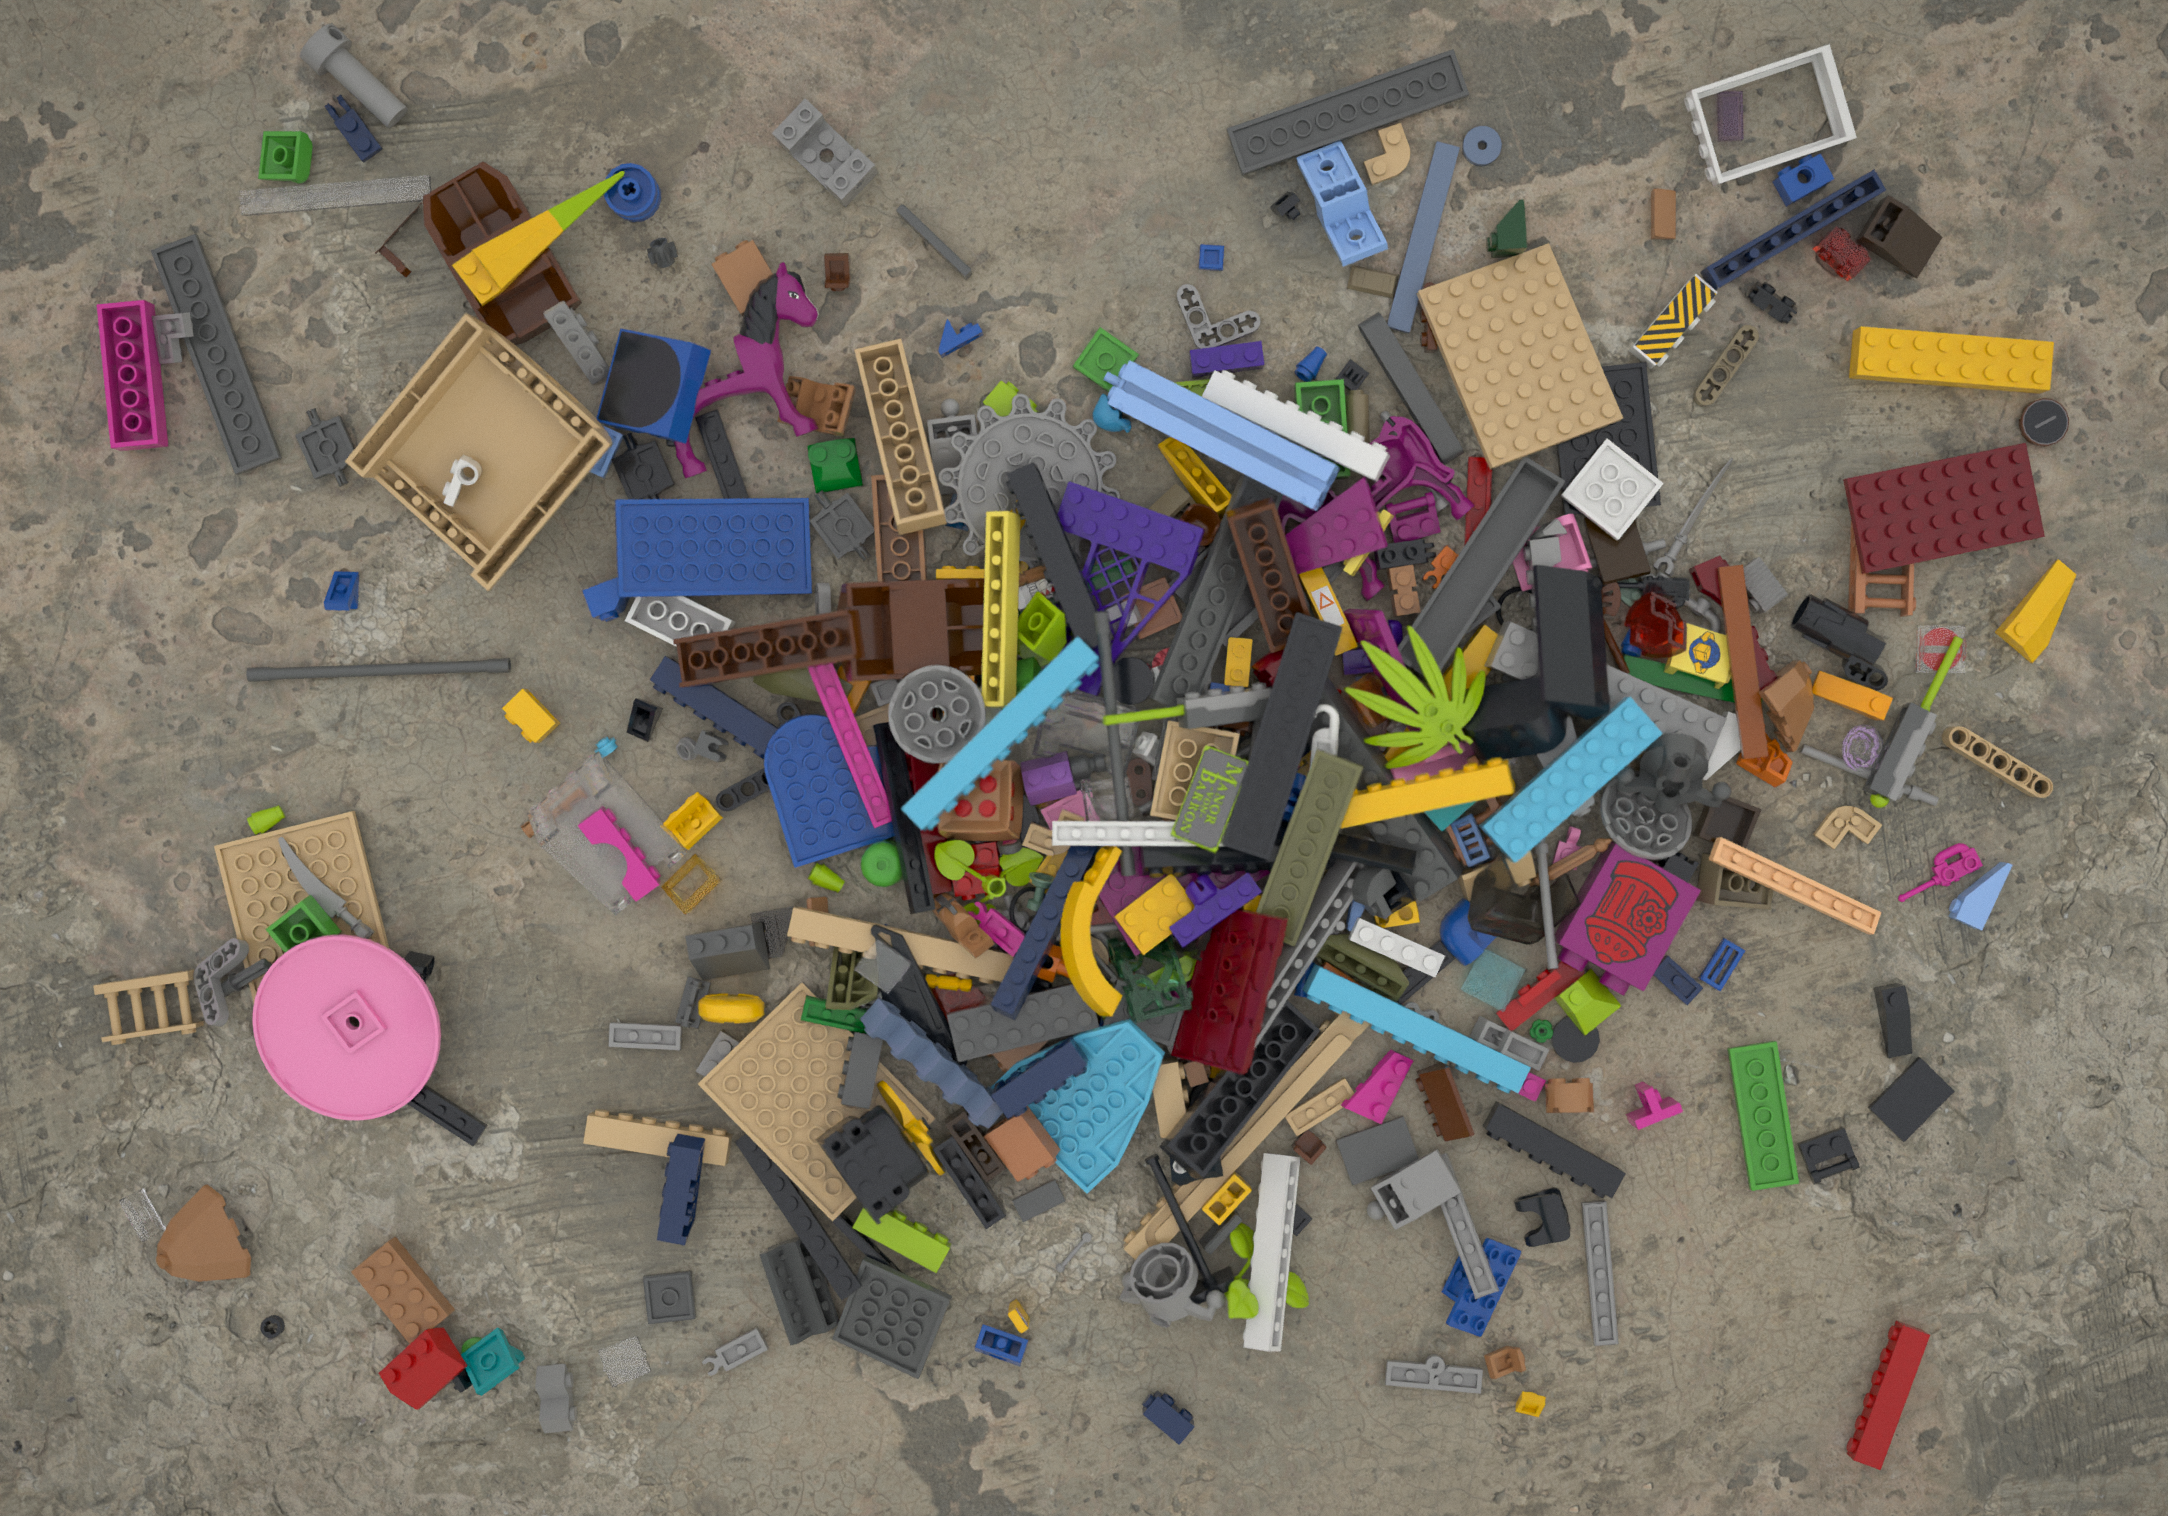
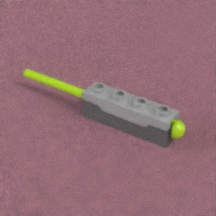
M1954 636L1921 705L1918 706L1912 702L1903 704L1862 789L1871 794L1870 802L1874 807L1883 808L1889 802L1899 800L1904 794L1905 787L1903 785L1906 779L1910 778L1915 771L1916 766L1914 762L1917 756L1920 757L1926 748L1924 742L1927 735H1931L1936 727V722L1934 721L1937 715L1930 712V707L1963 642L1962 638Z
M1254 683L1252 688L1244 689V686L1229 687L1230 691L1222 692V689L1207 690V694L1199 695V692L1185 693V697L1177 698L1176 707L1103 716V724L1113 725L1178 716L1179 727L1194 729L1258 720L1263 718L1272 687H1267L1266 683Z

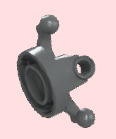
M1667 733L1660 735L1644 749L1640 757L1639 777L1634 778L1633 769L1627 765L1615 775L1618 781L1616 786L1618 791L1627 793L1642 792L1655 801V807L1662 813H1671L1676 809L1677 805L1694 801L1718 808L1721 806L1722 801L1728 799L1732 793L1731 786L1726 782L1716 783L1712 788V793L1703 788L1702 779L1708 772L1709 751L1702 742L1684 734Z

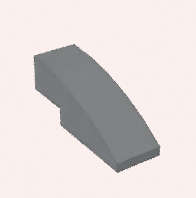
M1479 1016L1469 1036L1475 1041L1540 1071L1550 1050L1482 1016Z

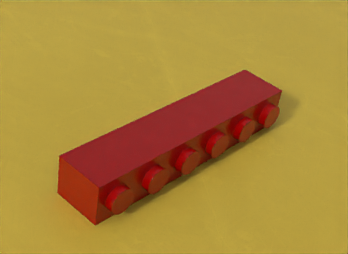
M1897 1320L1890 1327L1888 1332L1889 1341L1886 1348H1883L1881 1351L1879 1368L1872 1375V1387L1870 1392L1864 1397V1409L1862 1414L1856 1419L1854 1436L1847 1443V1455L1854 1461L1881 1470L1930 1335L1924 1330Z

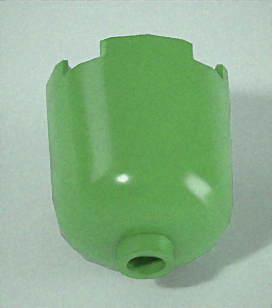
M885 839L873 843L865 850L860 866L862 874L868 882L878 887H889L903 880L896 841Z

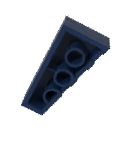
M1072 1036L1048 1050L1044 1054V1059L1038 1057L1032 1060L1025 1067L1024 1072L1018 1069L1005 1082L1002 1079L995 1084L991 1096L1007 1119L1013 1115L1015 1117L1022 1115L1027 1110L1026 1106L1032 1102L1035 1104L1041 1102L1047 1097L1046 1093L1053 1088L1055 1091L1060 1089L1067 1083V1078L1072 1075L1077 1077L1087 1069L1085 1066H1087L1089 1059Z
M677 1133L674 1142H669L667 1156H670V1161L667 1162L664 1173L667 1179L662 1191V1197L664 1198L659 1214L660 1223L657 1241L685 1245L696 1218L705 1138Z

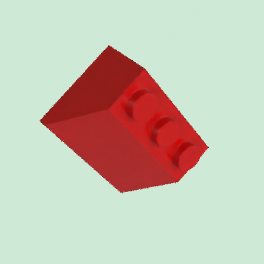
M444 1327L426 1329L378 1374L391 1394L414 1409L419 1410L464 1370L467 1365Z

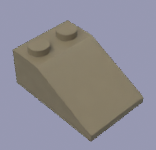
M1702 853L1697 887L1701 892L1696 899L1697 901L1721 906L1771 909L1772 889L1710 861V854Z

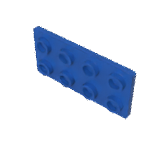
M1486 1238L1482 1246L1499 1291L1475 1299L1460 1256H1458L1442 1290L1443 1294L1455 1301L1446 1324L1479 1337L1483 1335L1521 1255L1519 1249L1490 1238Z

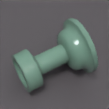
M1031 872L1029 873V878L1032 884L1036 886L1034 897L1028 899L1027 908L1038 911L1043 902L1045 889L1050 888L1055 877L1045 873Z

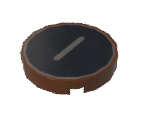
M2042 398L2029 403L2023 409L2021 419H2019L2021 435L2027 442L2041 447L2058 443L2064 438L2069 429L2067 410L2061 403L2053 399Z

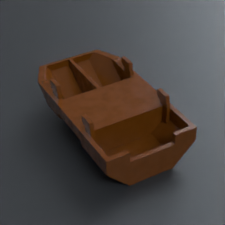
M483 161L423 196L424 226L478 319L507 338L514 345L525 343L552 327L544 316L546 310L562 301L569 308L572 307L573 310L582 303L549 246L500 295L484 306L479 303L452 265L471 253L473 249L533 218L506 175Z
M985 578L842 584L837 611L859 610L865 659L841 662L847 681L904 679L908 674L917 669L933 665L948 666L961 671L967 676L982 675Z

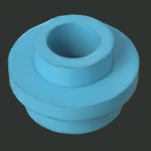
M608 737L601 739L596 743L598 748L595 750V753L600 754L602 758L609 755L618 747L615 743L616 739L614 737L611 739Z

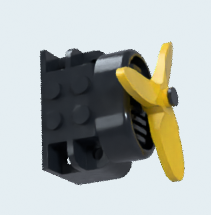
M883 1080L877 1083V1087L895 1114L898 1122L904 1128L903 1132L882 1105H877L860 1118L856 1116L844 1118L816 1139L877 1225L881 1223L880 1218L892 1209L898 1208L897 1205L908 1197L912 1187L929 1175L928 1168L911 1145L912 1142L915 1143L939 1176L945 1173L941 1161L930 1144L933 1141L926 1133L928 1129H931L930 1125L924 1117L917 1121L908 1107Z

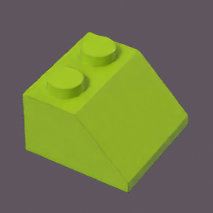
M1037 591L1018 617L1017 637L1033 652L1052 662L1066 644L1065 614L1041 592Z

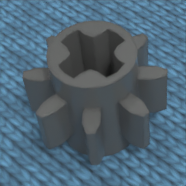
M666 238L653 240L650 243L651 248L647 249L651 265L657 263L659 268L671 266L675 262L674 258L678 257L674 242L668 243Z

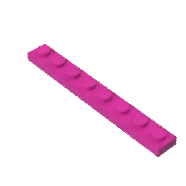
M833 664L808 668L873 827L877 828L891 822L887 794Z

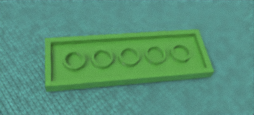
M1769 1041L1727 1048L1749 1189L1755 1191L1799 1184L1777 1042Z

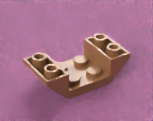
M789 376L786 384L787 393L800 414L815 420L819 429L813 432L844 437L856 392L855 387L836 382L834 385H828L802 377ZM778 416L777 422L790 425L788 423L782 422Z

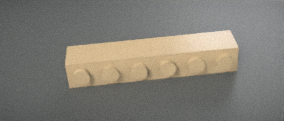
M596 1109L595 1112H591L587 1116L583 1144L670 1157L667 1156L669 1142H674L678 1133L705 1138L703 1163L725 1166L729 1161L733 1134L727 1133L726 1129L713 1128L712 1131L703 1130L704 1126L689 1124V1127L680 1126V1122L667 1120L666 1123H659L653 1117H642V1120L634 1119L633 1115L628 1113H619L618 1116L609 1115L610 1111Z

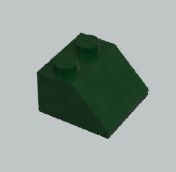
M1520 199L1490 233V237H1487L1486 248L1487 252H1491V258L1513 257L1522 254L1527 249L1524 199Z

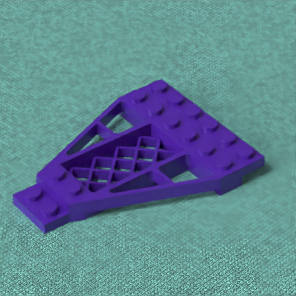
M1069 481L1058 511L1060 522L1066 532L1088 539L1092 543L1082 573L1086 583H1089L1093 591L1091 593L1092 597L1095 596L1100 608L1098 611H1106L1107 608L1117 604L1122 614L1121 617L1110 621L1109 618L1110 630L1114 637L1110 643L1112 644L1111 654L1112 663L1114 664L1117 658L1189 575L1191 576L1205 529ZM1101 544L1107 546V548L1099 551ZM1115 549L1130 555L1119 560ZM1111 550L1116 562L1104 567L1100 555ZM1133 558L1138 570L1126 575L1122 563ZM1097 560L1101 570L1091 574ZM1150 562L1180 573V577L1159 601L1139 593ZM1118 566L1123 578L1112 583L1107 570ZM1103 573L1108 585L1096 590L1091 578ZM1136 576L1132 586L1129 579ZM1125 581L1130 593L1119 598L1113 586ZM1110 588L1115 601L1104 606L1099 593ZM1128 598L1125 609H1123L1121 601ZM1137 599L1153 603L1155 606L1123 641ZM1056 604V607L1063 612L1062 605L1058 606ZM1120 621L1116 632L1112 624ZM1066 627V644L1061 652L1072 642L1071 637L1073 635H1070L1071 627ZM1099 648L1092 650L1099 657ZM1100 660L1097 662L1099 667L1091 675L1085 674L1079 680L1081 684L1077 689L1095 696L1099 695L1102 686Z

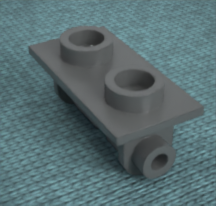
M688 976L676 1023H680V1026L686 1028H699L701 1016L698 1014V1001L705 995H708L711 982Z

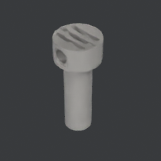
M333 23L320 28L304 45L300 52V58L319 76L330 72L387 128L397 124L408 108L349 52L352 41Z

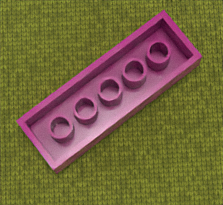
M146 300L96 304L110 447L119 451L168 447L161 366L159 364L152 316H156L155 305Z

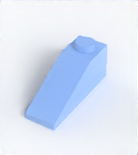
M1999 862L1960 893L1951 902L1948 917L1974 929L1983 930L2012 868V864Z

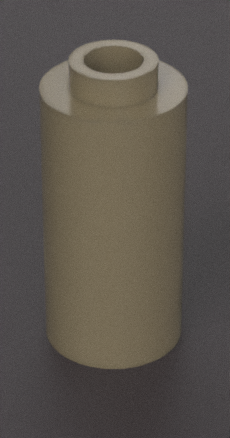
M1351 390L1349 395L1345 396L1347 434L1350 435L1352 431L1365 437L1364 442L1369 444V396L1364 394L1363 390Z

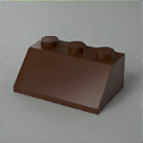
M1440 1062L1416 1071L1419 1077L1415 1079L1420 1092L1424 1091L1427 1098L1426 1101H1423L1428 1115L1433 1114L1436 1121L1432 1123L1436 1136H1441L1445 1142L1474 1136L1475 1133L1450 1068Z

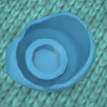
M1102 394L1093 410L1092 417L1095 424L1109 432L1125 430L1126 433H1129L1132 428L1131 421L1129 419H1122V411L1115 410L1114 407L1108 404V396Z

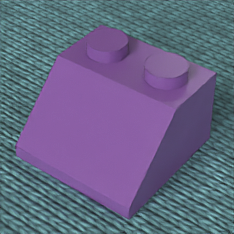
M1067 751L1021 762V773L1025 791L1031 806L1077 794Z

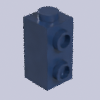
M1157 1390L1154 1395L1149 1394L1142 1403L1144 1406L1142 1408L1143 1415L1180 1445L1195 1427L1194 1420H1192L1194 1418L1193 1415L1185 1408L1180 1410L1174 1404L1175 1400L1166 1392L1162 1394Z

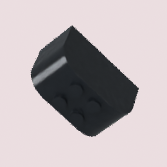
M1540 677L1484 686L1480 704L1472 718L1462 727V730L1473 741L1470 746L1476 757L1484 761L1494 758L1506 760L1542 754L1555 749L1564 740L1567 727V712L1541 701Z

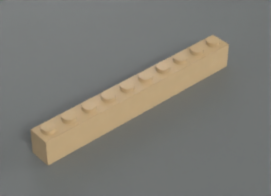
M798 906L793 907L787 936L792 937L791 941L805 944L806 940L813 941L816 947L829 949V945L839 947L838 951L852 954L853 950L862 952L863 957L876 959V941L871 935V927L879 925L903 935L920 969H923L924 965L933 967V972L946 974L948 970L956 972L955 976L970 979V975L979 977L980 982L993 984V980L1002 982L1014 959L1006 951L989 948L975 959L955 940ZM880 932L879 935L892 947L890 935Z

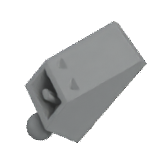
M951 398L944 400L941 404V412L946 418L927 420L933 469L940 495L956 494L954 488L942 485L938 479L939 472L942 469L955 468L961 462L960 453L951 445V437L957 432H962L963 429L970 431L968 436H976L978 434L975 414L956 416L959 413L960 406L956 400ZM940 432L946 433V438L942 437L939 439L937 436Z
M1437 1149L1377 1180L1371 1189L1378 1201H1372L1368 1204L1367 1214L1374 1220H1379L1386 1214L1396 1230L1461 1193L1462 1190Z

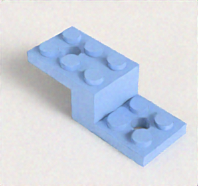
M1341 140L1296 157L1297 165L1314 196L1317 216L1342 266L1387 250V241L1370 211L1367 190ZM1326 166L1332 167L1329 171L1322 170ZM1355 235H1359L1362 237L1359 240L1351 239V237Z

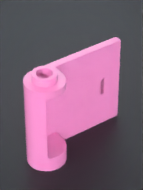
M1567 514L1556 518L1565 528L1567 534L1559 537L1561 561L1553 567L1589 573L1592 565L1574 514ZM1541 526L1536 527L1533 533L1536 532ZM1522 548L1512 564L1521 590L1524 592L1532 589V586L1527 584L1526 571L1529 570V562L1527 561L1526 563L1524 560Z

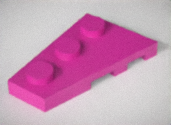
M1390 1050L1372 1069V1075L1364 1083H1360L1355 1088L1356 1092L1349 1100L1345 1099L1341 1106L1382 1124L1413 1060L1394 1050Z

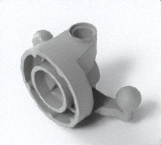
M1160 1243L1149 1247L1137 1257L1132 1265L1131 1272L1125 1273L1122 1277L1124 1288L1119 1299L1132 1304H1141L1150 1316V1320L1161 1327L1168 1328L1172 1321L1188 1315L1212 1321L1216 1309L1221 1308L1225 1303L1224 1294L1218 1290H1213L1206 1296L1208 1308H1203L1191 1301L1189 1296L1196 1287L1198 1278L1196 1263L1184 1247L1175 1243Z

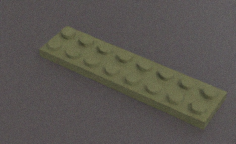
M1317 749L1256 911L1288 918L1283 942L1294 947L1301 934L1364 767L1320 749Z

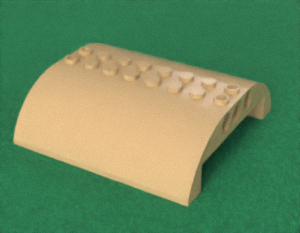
M465 313L345 462L361 477L375 478L468 562L474 568L470 575L487 591H490L610 448L612 440L593 414L532 358L500 333L477 318ZM463 455H466L480 464L482 473L474 484L462 485L458 499L452 507L444 503L446 496L442 495L446 482H451L454 476L450 471L455 459L459 460ZM463 468V472L467 477H475V472L472 468Z

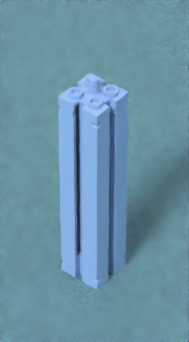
M1130 360L1128 364L1122 366L1118 376L1107 372L1104 377V381L1114 385L1107 397L1110 406L1315 511L1320 510L1330 486L1333 485L1340 471V468L1335 464Z

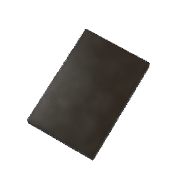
M1584 518L1583 522L1603 585L1651 573L1635 520L1620 539L1616 541L1589 518Z

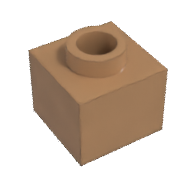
M1190 1060L1183 1061L1190 1087L1209 1082L1207 1075L1211 1074L1209 1065Z

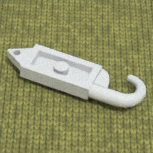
M1327 704L1319 705L1314 717L1315 719L1319 712L1325 711L1330 716L1329 728H1321L1313 736L1310 767L1317 749L1337 756L1340 719L1336 709Z

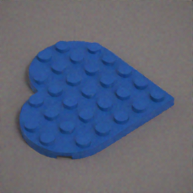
M819 714L797 716L786 721L773 733L765 749L764 771L794 868L895 836L892 821L877 828L873 827L827 716ZM869 745L867 749L886 792L877 745Z

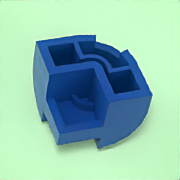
M1462 898L1446 913L1441 920L1439 930L1442 944L1463 966H1467L1484 952V949L1500 934L1465 898Z

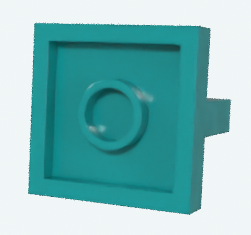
M498 1327L461 1354L467 1365L465 1369L476 1394L480 1396L520 1368L519 1363L525 1360L523 1352L511 1346L504 1331Z

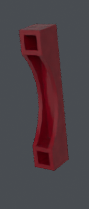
M1720 555L1693 566L1689 569V572L1698 592L1706 595L1722 608L1717 568L1729 565L1725 559L1722 560ZM1751 626L1759 689L1761 691L1778 678L1776 673L1770 670L1768 666V655L1765 649L1761 648L1758 643L1759 635L1756 628Z

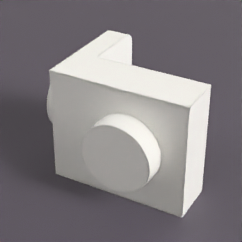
M1143 731L1136 739L1132 753L1154 766L1159 745L1158 736Z

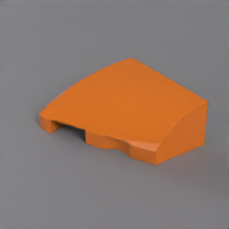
M1765 732L1768 756L1742 759L1740 752L1736 764L1773 787H1777L1786 782L1793 762L1787 754L1782 752L1776 739L1771 740Z

